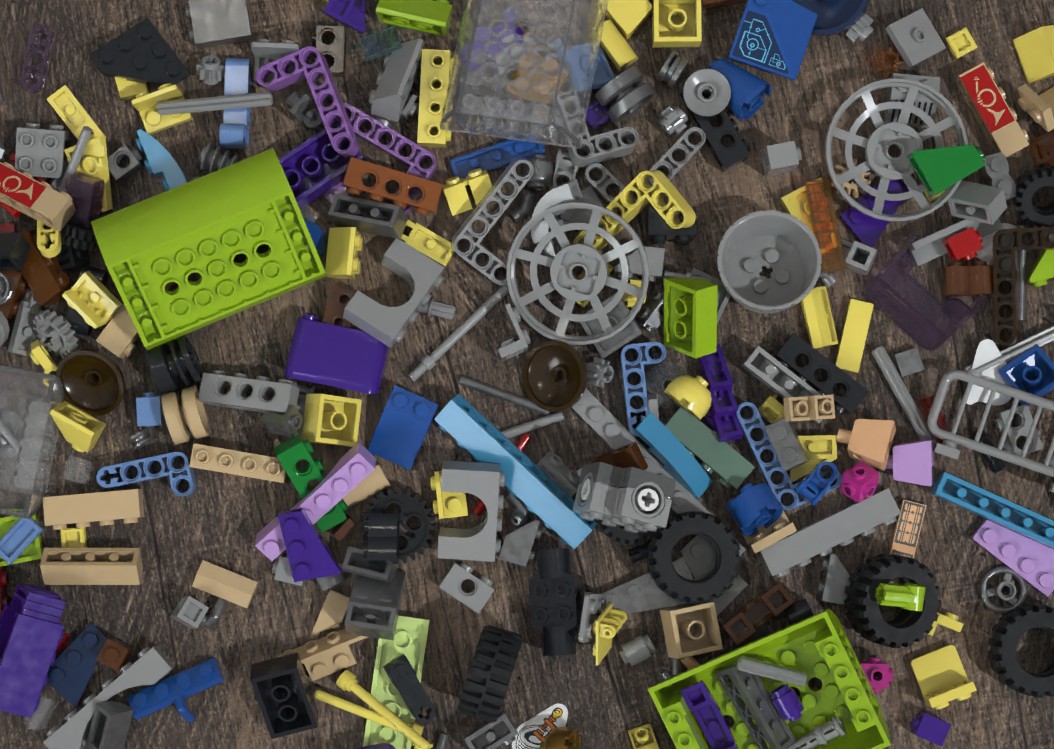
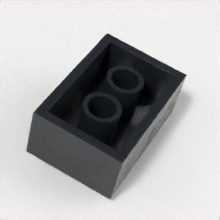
M298 652L251 664L250 681L271 739L318 727L319 711Z

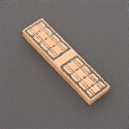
M902 499L900 506L901 514L897 518L889 554L914 559L927 505ZM898 578L888 583L903 585Z

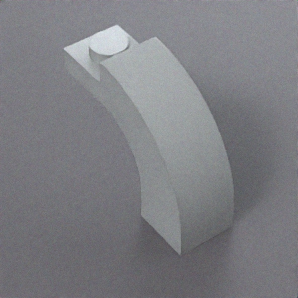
M577 179L566 182L547 192L537 203L532 218L543 210L557 204L584 202ZM564 210L553 214L557 221ZM545 219L539 221L531 229L533 244L539 243L547 233L552 231ZM556 237L550 240L543 249L545 256L554 258L562 250Z

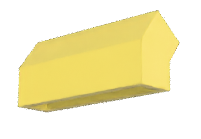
M826 286L813 288L801 301L810 345L814 349L836 345L838 340Z

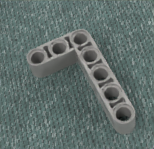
M549 54L545 57V59L563 66L558 54ZM566 75L561 85L566 91L557 92L552 105L572 163L578 167H586L593 163H600L631 154L635 150L639 135L634 128L623 127L590 137L576 94ZM568 107L573 112L565 113L562 108ZM577 129L580 134L573 135L569 130ZM629 138L632 143L625 144L621 139ZM606 144L610 149L602 150L599 145ZM583 150L588 155L582 157L579 156L576 151Z
M698 127L688 129L650 170L666 169L668 172L667 178L671 181L702 148L706 139L704 131ZM692 134L699 136L700 143L692 145L688 141V136ZM675 151L682 152L684 160L676 162L672 158V153ZM593 163L587 167L584 177L585 182L608 204L616 198L610 197L606 193V189L609 186L617 187L619 194L626 188L601 164ZM592 170H598L602 174V178L598 181H593L590 179L589 173ZM650 176L649 184L652 187L654 180L653 177ZM634 192L633 200L637 202L638 197L636 192ZM618 208L617 213L621 215V210Z
M517 157L511 161L454 234L451 242L454 251L460 257L498 285L507 283V263L480 242L532 177L533 165L524 157ZM526 163L528 166L527 171L522 175L517 174V165ZM505 182L513 184V189L509 193L501 192V186ZM490 201L498 202V208L494 212L486 210V206ZM475 220H482L484 225L482 229L475 231L471 228L472 223ZM460 239H468L469 245L467 248H457V242ZM479 253H486L488 255L484 263H477L475 261ZM497 268H506V273L503 277L494 276Z

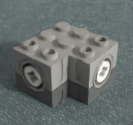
M603 462L585 464L582 467L572 512L579 513V518L589 521H594V519L602 520V524L606 526H624L625 531L638 533V531L647 532V530L656 532L657 528H666L676 479L634 467L620 468Z

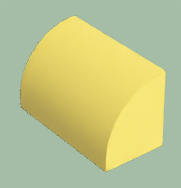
M611 19L598 25V32L596 27L593 28V37L600 43L603 51L618 72H621L638 60V56Z

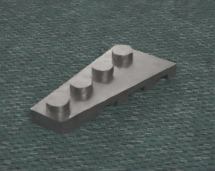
M684 557L672 562L674 569L680 576L685 579L694 580ZM650 572L602 593V599L605 601L604 609L610 602H613V609L623 610L626 614L687 604V602L676 600L662 591L656 585L657 583L651 577Z

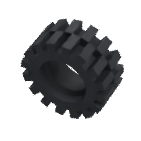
M68 221L62 228V244H66L69 247L73 246L76 249L81 248V250H100L91 224L82 223L81 221Z

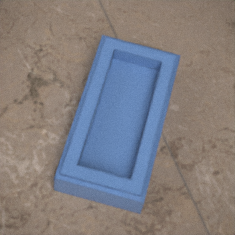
M25 513L0 540V556L9 565H12L42 533L44 528L28 513Z

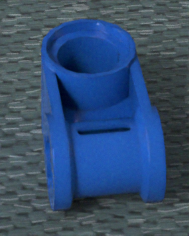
M829 461L819 462L803 478L794 491L796 493L800 492L810 500L812 506L816 505L838 476L837 467ZM824 465L830 466L832 470L831 476L826 479L820 476V469ZM806 487L810 488L814 492V494L810 492Z

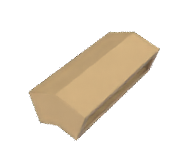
M202 560L192 587L248 608L258 587V582Z

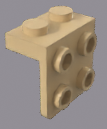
M1026 84L1017 88L1020 97L1018 103L1022 110L1026 111L1047 132L1053 130L1054 87L1040 95H1037Z

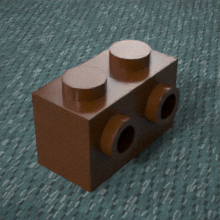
M331 284L322 322L357 329V326L343 318L345 307L358 290Z

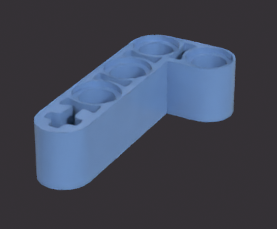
M226 58L224 96L251 93V58ZM250 107L224 110L223 124H220L219 130L220 145L224 149H248Z
M659 342L630 344L625 346L620 353L628 431L635 437H639L632 427L637 422L636 416L631 418L630 413L637 414L644 411L645 416H639L640 422L649 413L644 366L658 364L665 358L666 349ZM651 347L660 349L661 357L659 359L650 358L648 350ZM629 349L637 352L638 358L634 362H629L625 358V352ZM630 373H636L640 376V383L633 386L628 383L627 376ZM633 396H638L642 399L643 405L640 409H634L630 406V399Z
M172 452L105 466L96 475L98 484L104 488H115L169 476L171 488L176 495L190 496L196 490L194 469L189 467L191 458L184 452ZM178 456H182L185 460L184 467L181 469H177L174 465V460ZM154 461H159L161 464V471L158 474H154L151 471V464ZM131 466H135L138 470V475L134 479L128 476V469ZM108 472L109 474L120 473L121 477L112 478L110 481L105 480ZM183 479L189 482V489L185 493L179 490V482Z

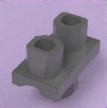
M295 91L286 100L288 105L292 107L289 111L307 131L319 128L323 124L317 105L307 94L302 97Z

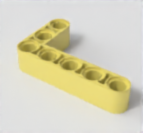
M659 170L642 171L606 207L616 214L619 208L621 210V217L628 223L649 202L671 228L690 227L696 219L692 207L664 173ZM650 176H652L654 180L652 187L649 184ZM634 192H636L638 197L637 202L633 200ZM665 194H667L669 199L667 205L664 202ZM680 212L683 214L684 217L682 223L679 221L678 218ZM604 214L601 215L598 227H602V224H604L606 231L615 237L623 227L611 217ZM583 230L574 239L573 244L584 243L587 230ZM596 234L593 247L601 251L609 242L599 234Z

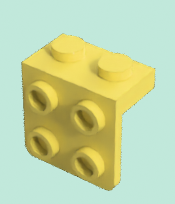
M953 645L944 646L914 658L910 662L925 703L931 708L935 707L936 710L945 708L950 705L949 701L968 699L972 696V692L977 691L974 682L967 678L957 650Z

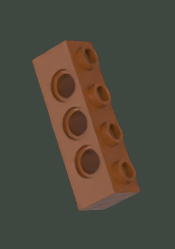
M350 157L342 186L347 187L346 192L360 195V192L370 194L369 199L383 202V199L391 200L393 205L401 206L403 209H406V205L414 207L416 213L428 216L429 212L434 213L436 211L443 184ZM365 174H370L375 178L373 187H366L363 184L362 178ZM388 181H394L398 185V191L395 194H390L386 191L385 185ZM410 188H417L420 191L421 197L418 201H413L409 198L408 192Z

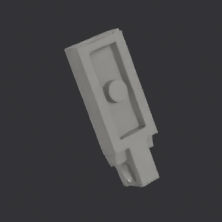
M27 289L24 300H21L7 351L30 357L29 353H31L30 344L38 338L36 336L38 332L33 329L35 324L32 321L36 315L42 312V306L39 305L31 290Z

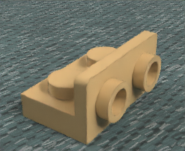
M783 511L782 515L769 527L765 528L762 525L757 528L758 533L745 536L742 532V535L751 552L757 553L791 535L797 529L793 522H789Z

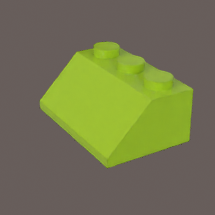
M379 0L376 14L380 23L447 37L453 14V5H450L447 0Z
M700 278L664 279V346L695 359L717 352L718 284Z

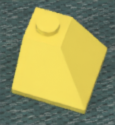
M66 401L54 407L50 412L66 441L71 443V446L79 452L88 453L92 450L106 426V423Z

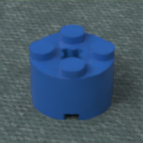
M765 482L755 486L752 483L745 485L740 490L741 494L725 505L729 514L745 536L758 533L757 528L762 525L765 528L769 527L783 513V506Z

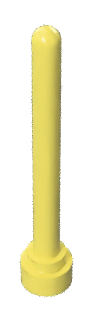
M346 670L339 676L336 681L338 687L343 691H352L421 749L429 748V742L362 688L351 671Z
M321 690L314 692V698L399 731L375 711ZM416 722L414 724L409 723L412 729L422 735L424 725Z

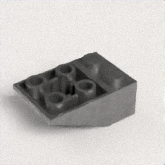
M396 570L391 582L356 575L345 619L346 634L394 640L406 572Z

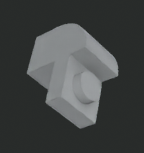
M838 238L843 267L857 274L868 275L878 253L877 249L857 241L851 243ZM836 252V257H837V261H838V260H839V255H838V253ZM833 253L826 254L827 260L834 262Z

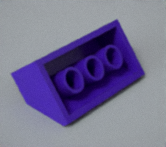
M338 120L333 123V129L340 127L341 124ZM326 128L279 159L299 209H302L344 180L350 158H344L334 150ZM350 141L343 142L341 149H348ZM359 151L353 157L365 161Z

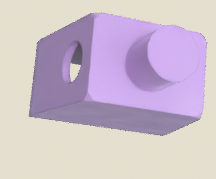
M933 439L900 443L893 446V455H889L886 469H893V480L924 486H932L934 484Z

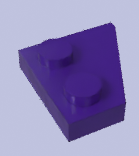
M329 0L323 12L324 14L361 34L365 32V0Z

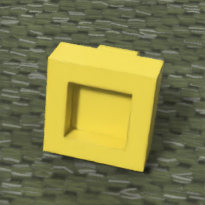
M778 394L770 395L758 408L759 414L771 424L785 416L784 403L782 405L776 400Z

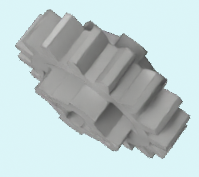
M47 309L35 316V319L32 321L35 324L33 329L38 332L36 336L41 338L40 343L44 347L47 346L49 352L53 350L55 356L58 357L60 355L64 358L79 347L76 343L78 338L73 335L75 331L70 329L72 326L67 320L63 321L62 315L58 317L55 311L50 312Z

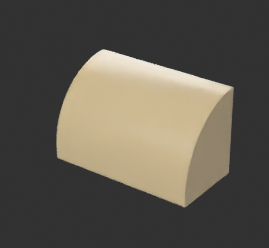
M381 465L375 466L374 471L343 497L344 502L349 508L374 496L380 490L383 491L391 486Z

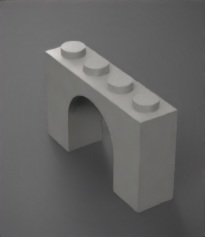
M395 239L383 256L382 265L402 277L409 284L412 291L411 299L401 306L387 307L358 290L345 307L343 314L344 319L390 348L395 342H401L407 332L404 330L408 324L413 325L419 316L417 312L421 306L425 307L432 297L431 291L434 288L438 289L444 281L442 274L445 267L400 239Z
M443 460L441 491L473 494L482 500L488 514L482 523L473 528L440 527L438 558L495 562V554H500L501 539H496L497 531H502V517H498V509H503L504 495H499V487H504L505 472H500L501 464Z

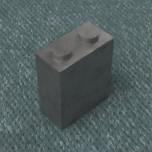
M188 0L189 5L185 6L188 20L191 19L193 27L189 29L191 43L195 42L198 49L254 40L248 0Z

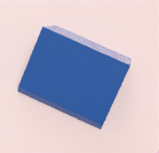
M1038 344L998 370L1007 386L1040 397L1054 389V363ZM1019 400V402H1020L1021 404L1025 405V406H1029V405L1031 404V403H1028V402Z

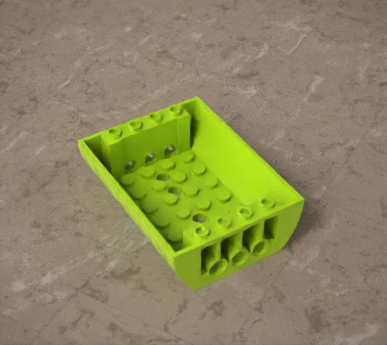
M274 148L91 222L107 269L147 350L327 277ZM262 244L268 245L269 249L267 252L262 254L256 252L258 246ZM237 254L246 255L245 261L241 263H236L233 260ZM197 272L201 274L197 281L192 282L188 280V276L191 273ZM169 282H176L178 284V287L173 291L165 289L166 284Z
M826 609L648 688L676 749H711L694 713L690 712L680 692L681 689L701 680L710 690L723 716L730 715L734 718L735 723L729 726L738 748L759 749L715 674L720 669L732 666L738 661L740 656H748L751 659L806 673L807 681L804 686L759 676L769 694L783 684H788L789 688L796 687L799 689L800 696L798 698L804 707V710L801 712L803 715L793 722L785 720L796 740L813 732L814 726H821L832 720L834 715H837L843 722L847 735H839L830 740L828 745H818L813 749H883L891 745L889 730L879 701L839 619L830 609ZM727 674V677H728L729 681H730L731 683H733L732 680H731V678H730L729 675ZM811 678H819L822 681V686L818 689L811 688L808 683ZM764 739L768 748H771L768 742ZM804 743L803 745H801V746H799V747H797V748H795V749H798V748H800V747L806 745L807 743Z

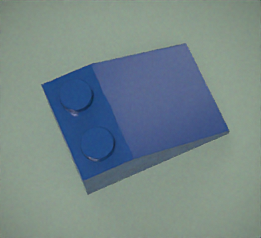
M395 385L368 451L411 470L439 405Z

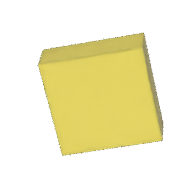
M967 27L945 38V42L955 60L977 48Z
M86 527L60 529L62 548H87Z

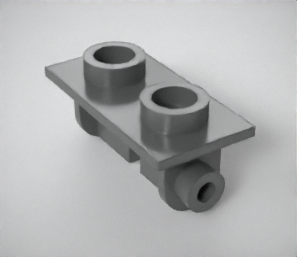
M663 284L653 292L652 299L646 306L640 309L637 315V323L644 326L643 328L649 333H652L653 330L656 331L664 320V316L659 313L661 309L664 311Z

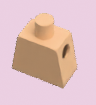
M856 419L852 431L841 428L838 430L837 442L848 444L847 451L852 459L863 461L870 466L885 471L896 432L895 422L892 420Z

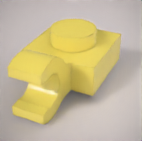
M37 339L30 344L31 353L29 354L36 365H42L44 368V378L48 383H51L52 378L49 376V373L57 371L58 365L52 360V356L40 343V340Z

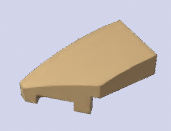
M329 590L312 634L318 635L322 631L338 627L346 615L350 598Z

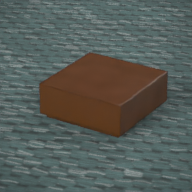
M348 514L346 515L347 520L339 523L331 530L332 535L338 541H341L355 526L354 520Z

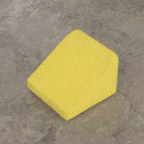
M115 77L122 99L129 100L142 92L148 91L147 84Z

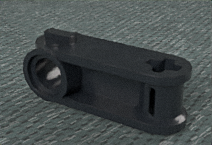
M402 654L384 665L383 668L399 691L413 717L422 724L430 723L436 715L435 707L415 675L416 673L407 657ZM422 706H424L427 709L426 716L420 714V708Z

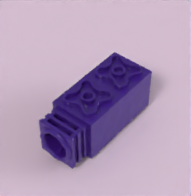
M17 584L13 600H11L10 605H4L0 616V711L32 718L33 712L38 709L41 692L47 684L48 669L55 661L57 647L64 635V626L59 622L66 601L59 594L51 590L29 584Z

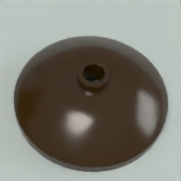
M559 340L542 342L535 346L525 359L522 370L523 385L528 397L538 407L551 412L567 410L581 399L587 384L585 362L580 353L566 342ZM562 371H563V373H564V378H563V379L561 378V375H560Z
M78 349L66 355L58 365L56 384L66 402L93 416L107 414L121 403L125 394L124 376L118 365L106 354L93 349Z

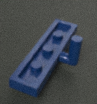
M214 657L127 697L130 707L134 709L133 717L136 720L175 703L179 714L187 722H192L195 716L186 707L184 699L221 683L224 679L219 663Z

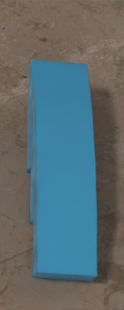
M651 412L633 430L650 446L648 450L664 464L662 468L696 499H699L713 481L671 431Z

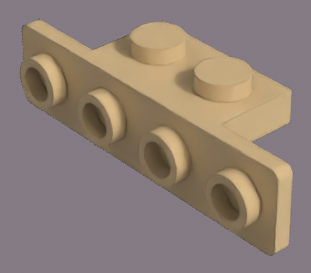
M344 628L331 632L320 639L309 641L305 645L293 650H286L278 657L298 652L301 663H304L312 681L357 664L350 644L365 639L367 636L346 634V629Z

